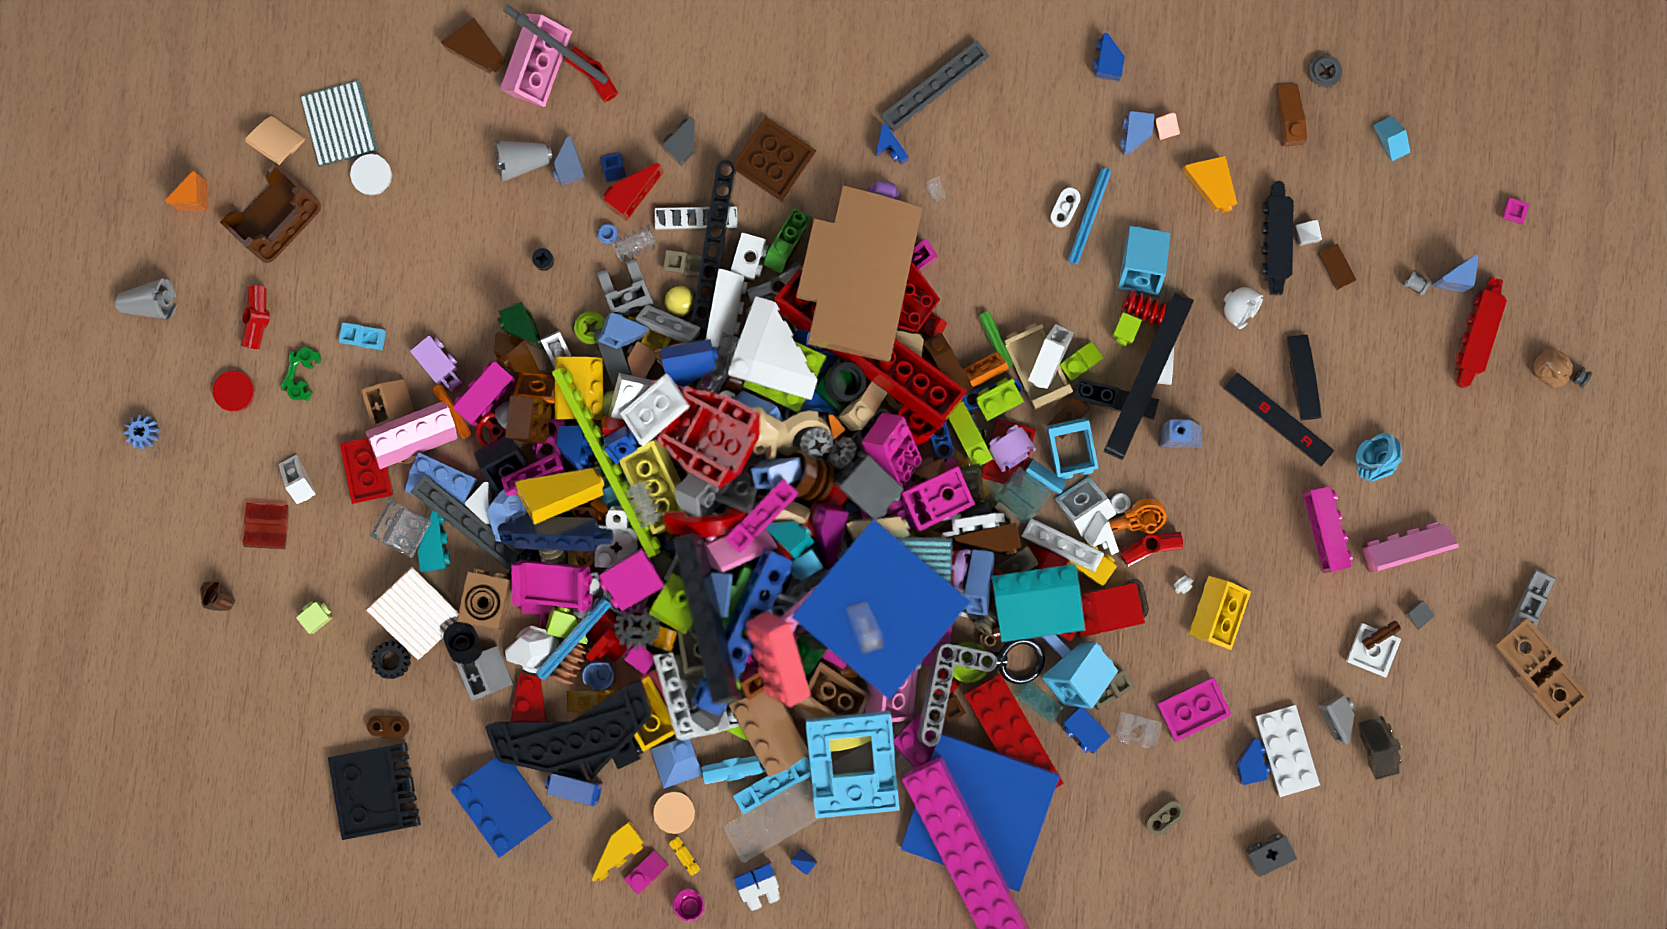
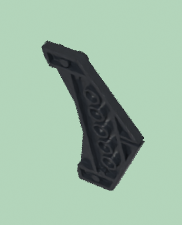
M642 679L629 683L572 721L494 722L487 724L485 728L495 756L500 762L588 781L589 777L583 762H585L592 780L651 718L653 711Z

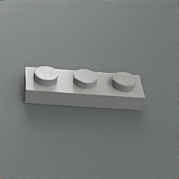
M648 304L636 317V321L640 322L641 325L681 343H693L701 334L700 327Z

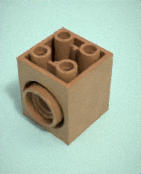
M479 569L467 572L457 621L494 629H505L512 595V580H509V576L494 573L493 577L489 576V571ZM487 597L489 605L487 608H484L482 601Z

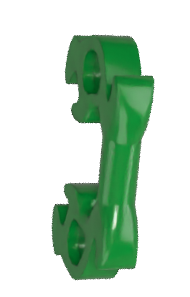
M303 347L296 356L294 350L290 352L287 374L281 384V390L285 392L287 388L289 397L295 401H309L313 394L310 390L305 393V387L309 386L308 383L299 381L297 384L294 383L297 366L302 362L304 367L313 369L314 367L311 363L315 360L317 364H320L322 359L319 352Z

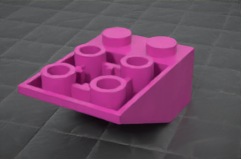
M882 413L862 441L867 454L902 488H904L922 462L904 416Z

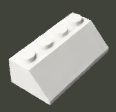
M724 269L718 270L706 340L711 339L712 347L717 348L718 357L730 359L731 354L734 355L737 343L734 342V336L739 334L741 323L737 322L738 315L743 313L744 302H741L742 294L747 292L748 282H745L744 276Z

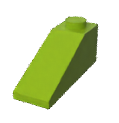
M961 401L950 415L949 420L973 467L977 468L993 458L964 402Z

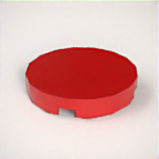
M227 371L215 380L213 397L216 404L222 409L230 412H239L246 409L254 399L255 386L252 380L244 373Z

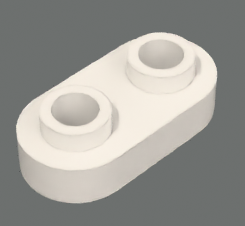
M1066 188L1061 192L1050 215V220L1054 226L1063 228L1071 221L1080 202V194L1076 189ZM1071 196L1073 202L1068 203L1066 197ZM1057 215H1063L1064 220L1059 221L1057 219Z

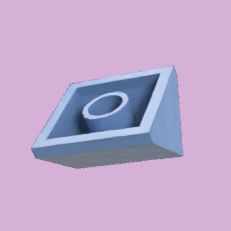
M1474 255L1433 283V286L1459 292H1465L1474 287L1479 257Z

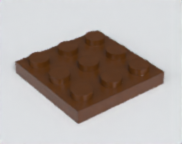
M765 117L733 165L737 173L783 202L815 155L816 150Z

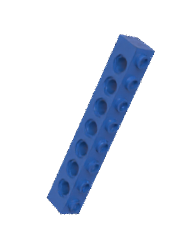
M765 548L725 630L736 680L745 669V661L754 649L747 633L744 637H741V631L747 628V621L766 611L772 612L775 598L781 593L785 577L790 574L793 561ZM774 570V576L769 580L768 575ZM765 589V595L760 599L759 594ZM756 609L755 616L750 618V612ZM737 647V654L732 656V650ZM704 674L691 702L720 716L721 712L726 709L727 704H712Z

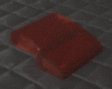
M246 503L243 546L250 548L286 549L289 506Z

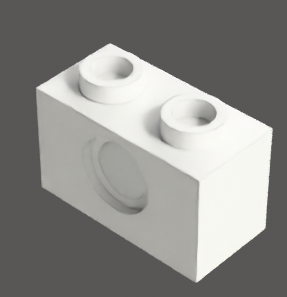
M741 233L730 272L742 275L745 279L755 281L756 276L760 277L763 268L760 262L762 257H766L769 247L766 245V239ZM753 253L756 255V259L753 262H747L744 259L746 254Z

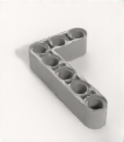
M945 643L935 647L917 732L918 740L921 743L934 746L940 740L955 665L991 671L997 664L994 654ZM947 647L949 649V656L944 659L941 651ZM964 652L969 654V660L966 663L961 659ZM984 656L989 658V664L986 667H983L981 663ZM940 668L945 670L943 679H939L937 676ZM936 689L941 691V697L938 700H935L933 697V692ZM935 709L937 717L931 721L929 719V712ZM928 730H931L933 733L930 741L925 740V733Z

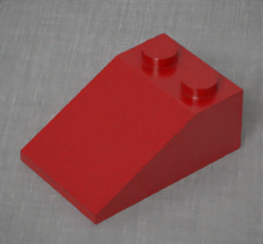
M655 163L615 183L613 187L609 186L603 195L606 206L625 221H628L662 176L663 170L661 165Z
M1137 583L1080 595L1085 630L1080 631L1081 637L1145 624Z

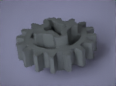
M637 605L636 610H633L630 606L629 612L621 611L622 617L617 616V624H614L616 638H620V644L622 645L626 642L627 649L634 646L635 651L638 650L639 646H642L645 650L647 643L651 646L654 645L653 639L659 638L657 632H660V625H658L659 619L654 618L648 613V607L640 610V605ZM626 623V624H627V628H626V631L624 632L623 627H624V624ZM649 624H651L652 627L650 633L647 629L649 627Z

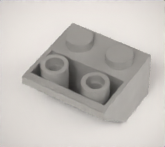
M498 646L483 651L481 656L473 663L465 665L456 663L471 701L478 700L513 685Z

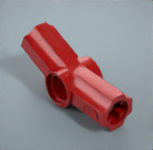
M577 47L571 49V51L594 68H599L600 72L609 78L600 62L593 60ZM566 57V63L591 81L604 103L612 100L619 94L610 78L604 85Z
M264 286L247 287V307L243 313L245 327L241 342L243 347L260 349L264 328L269 324L270 313L266 310L267 288Z
M1181 532L1151 534L1120 550L1119 553L1124 563L1129 567L1152 553L1183 550V537ZM1148 538L1153 539L1156 543L1153 550L1146 547Z

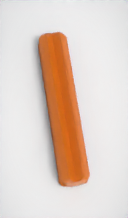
M442 384L436 385L432 391L439 402L444 401L448 406L460 437L463 440L469 438L472 432L462 416L453 409L455 405Z

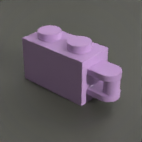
M428 336L410 352L437 384L443 382L452 391L462 383L455 374L458 370L455 366L457 361L450 353L448 355L445 354L442 350L445 346L437 337L433 339L431 336ZM452 375L454 379L448 383L446 379Z

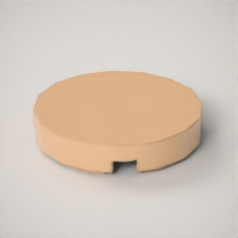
M669 792L658 799L654 806L653 815L660 829L667 833L676 834L690 827L695 817V807L691 799L682 792Z

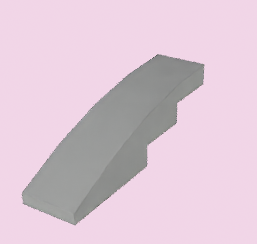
M1537 569L1534 570L1506 634L1525 618H1528L1535 627L1539 622L1538 617L1548 600L1546 597L1556 580L1555 577ZM1525 641L1520 644V651L1522 653L1527 645Z

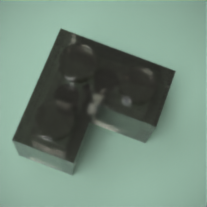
M1383 716L1360 722L1359 735L1367 750L1368 766L1375 780L1400 773L1399 764H1402V760L1398 751L1401 750L1399 740L1393 737L1390 723L1386 724Z

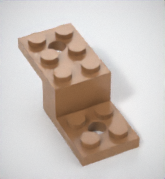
M1528 618L1523 619L1494 645L1518 672L1515 678L1555 724L1559 725L1590 698L1566 671L1569 667L1567 662ZM1524 641L1530 646L1526 654L1520 651V644ZM1558 689L1564 692V698L1561 701H1557L1554 697V693Z

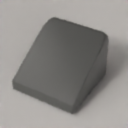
M1423 600L1417 602L1405 613L1418 630L1434 617V614Z

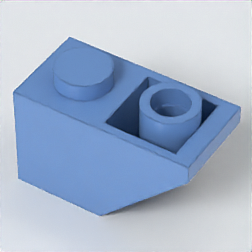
M1130 111L1128 117H1124L1123 129H1126L1125 137L1121 138L1120 149H1124L1123 156H1128L1150 139L1153 132L1155 114Z
M610 313L604 320L598 342L618 349L642 339L649 328L641 325L638 321L626 319L621 314Z
M799 458L774 459L773 461L762 460L751 469L756 489L775 488L783 479L790 483L803 478Z

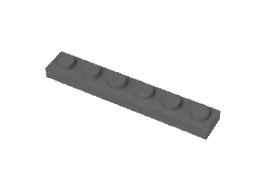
M976 40L885 111L881 118L894 133L986 61L990 55Z
M424 475L411 490L414 496L507 570L516 562V557L519 554L521 555V552L514 548L513 545L496 541L493 530L427 476Z

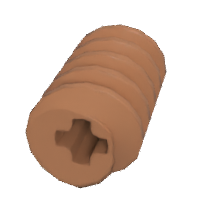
M577 643L559 663L560 666L554 669L556 673L549 676L564 684H573L574 681L570 676H578L574 669L582 668L578 661L585 662L586 659L582 654L587 655L589 650L582 644Z

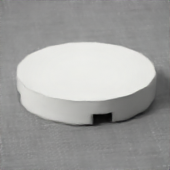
M368 154L361 156L354 162L351 167L350 177L357 190L365 195L373 196L381 194L390 185L392 171L385 159L379 155Z

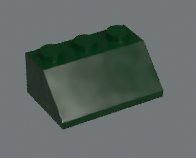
M522 302L498 311L500 317L497 319L504 332L513 337L523 339L525 343L538 349H544L532 314Z

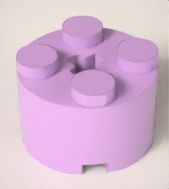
M1017 425L1007 431V435L1003 438L996 437L989 443V452L1002 472L1005 471V466H1008L1010 469L1029 457L1027 454L1029 450L1034 452L1037 449L1024 429L1019 428Z

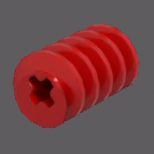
M1132 289L1126 296L1120 312L1126 307L1127 314L1135 311L1134 317L1136 318L1142 314L1143 322L1149 317V324L1152 325L1157 321V328H1159L1166 313V303L1163 302L1158 306V299L1151 303V296L1149 295L1143 300V293L1140 292L1135 296L1136 290Z

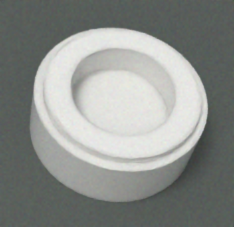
M1118 493L1110 499L1116 514H1124L1125 510L1130 509L1131 501L1127 495Z

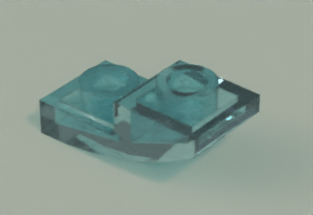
M1030 681L1017 697V699L1051 725L1064 709V707Z

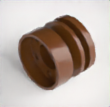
M799 450L793 452L788 458L800 459L803 478L789 484L799 493L797 497L813 503L822 502L828 496L834 484L835 471L833 465L830 462Z

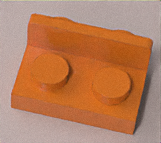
M995 352L964 368L963 371L970 385L975 387L994 376L1002 374L1009 367L1004 358L998 352Z

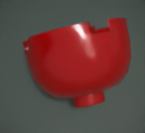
M905 405L899 410L897 415L904 416L916 445L927 442L934 435L936 428Z

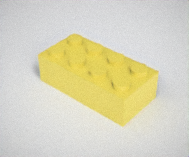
M653 440L619 461L652 533L660 534L666 531L664 512L683 511L677 504L675 489L681 483V480L666 448L657 440Z

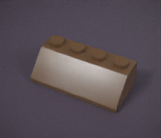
M764 691L749 700L742 693L740 694V700L730 703V708L769 777L787 770L809 754L808 746L783 703L767 696Z

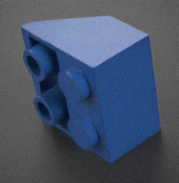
M559 426L557 446L566 464L573 471L592 468L591 458L595 454L581 427Z

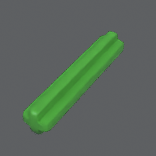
M986 311L980 314V321L994 351L1004 358L1009 368L1012 367V359L991 313Z

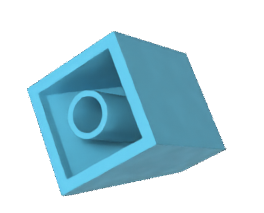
M1130 226L1126 237L1118 289L1126 291L1135 289L1137 293L1159 295L1166 275L1171 233Z
M1081 642L1042 676V679L1063 705L1092 709L1118 670L1113 665V661L1104 654L1099 644L1095 642Z

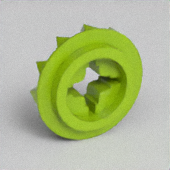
M593 311L581 314L574 326L578 339L586 344H596L597 340L593 332L585 335L588 330L585 322L590 325L596 323L594 328L597 330L603 327L604 317Z

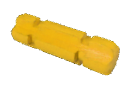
M676 837L669 842L672 850H676V856L683 866L687 867V872L692 876L699 872L700 867L697 863L693 862L694 858L686 846H682L683 842L680 837Z

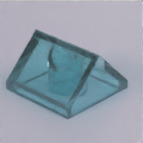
M1018 467L993 499L997 503L1000 501L1016 514L1015 517L1026 524L1039 513L1051 492Z

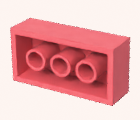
M767 611L747 621V636L754 648L752 652L759 665L758 672L763 679V689L766 695L788 707L811 696L790 623Z

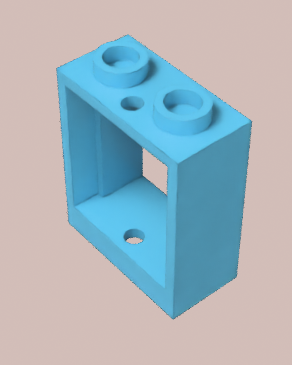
M1086 417L1046 426L1057 477L1068 479L1072 478L1073 474L1076 473L1086 475L1093 473L1094 469H1099L1090 422ZM1083 430L1089 461L1060 467L1054 436Z

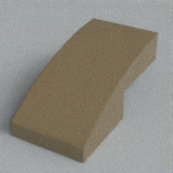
M666 250L663 270L699 277L702 256ZM706 268L705 271H704L705 277H706V273H707V268Z
M1125 670L1114 676L1094 705L1096 710L1135 688Z

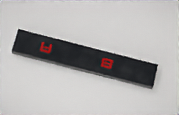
M1236 373L1224 388L1225 391L1320 467L1323 466L1335 451L1239 373Z

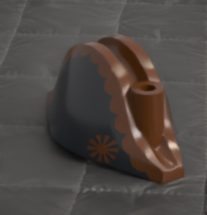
M221 581L203 582L200 587L203 608L213 611H230L236 600L231 591Z

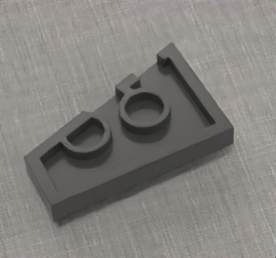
M752 451L740 475L720 488L715 496L717 502L751 514L758 490L755 487L751 469L762 460H766V456L764 454L758 455Z

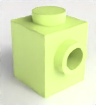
M312 601L302 608L304 612L296 617L309 634H314L333 618L330 615L332 611L325 603H313Z

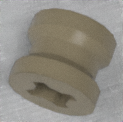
M988 612V616L981 615L973 624L980 632L990 636L993 632L992 629L998 625L999 621L994 614Z

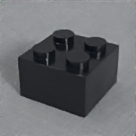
M506 436L473 452L480 470L496 493L504 489L501 478L529 465L527 458L516 441L506 438Z

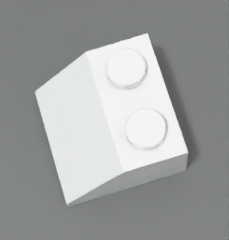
M1089 476L1055 498L1057 504L1081 537L1084 536L1097 512L1101 511L1107 520L1116 515L1107 496Z

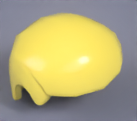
M687 286L671 288L665 295L664 305L667 312L675 317L687 316L693 311L696 294Z

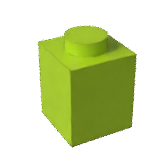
M1123 312L1117 322L1112 338L1119 345H1131L1142 320Z

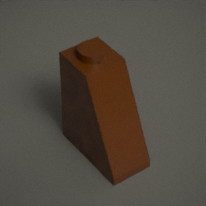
M475 18L441 42L447 51L489 74L492 71H499L504 66L503 63L506 62Z

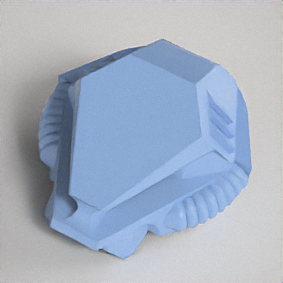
M504 489L487 510L495 540L500 542L501 534L497 530L498 525L514 523L515 519L520 516H529L519 496H507Z

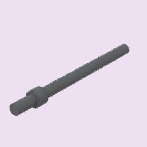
M508 4L505 6L503 11L515 19V23L521 27H526L605 85L609 79L607 76L531 22L529 17L523 12L520 14Z

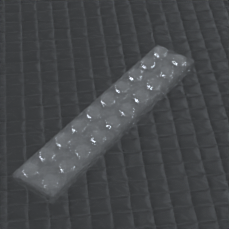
M903 722L892 728L893 739L905 728ZM872 741L832 762L833 775L874 771ZM894 747L896 774L911 765ZM812 775L722 826L742 864L820 819L816 818Z

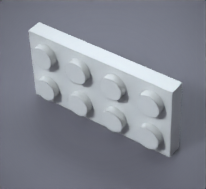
M1296 705L1255 716L1278 796L1283 797L1320 786Z

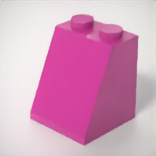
M643 547L600 573L601 579L598 580L604 591L609 590L612 597L610 600L616 609L620 607L622 611L665 585L664 579L651 559L648 558Z

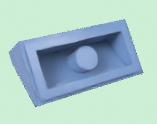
M711 573L721 617H727L732 575Z

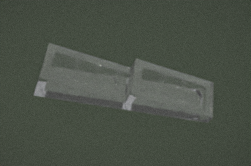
M722 333L717 347L718 359H715V368L699 378L696 386L697 390L718 394L728 377L740 338Z

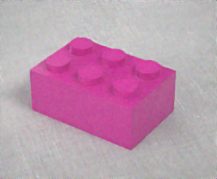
M495 361L492 364L488 363L483 368L481 377L479 379L475 378L468 385L469 390L464 395L460 394L454 401L455 406L453 409L475 427L480 418L493 411L517 383V380Z

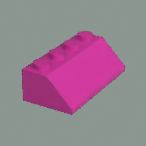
M1331 486L1303 493L1323 573L1352 567L1353 557L1351 551L1347 550L1345 543L1348 542L1345 530H1342L1340 524L1342 522V515L1335 505V502H1337L1335 490H1332Z

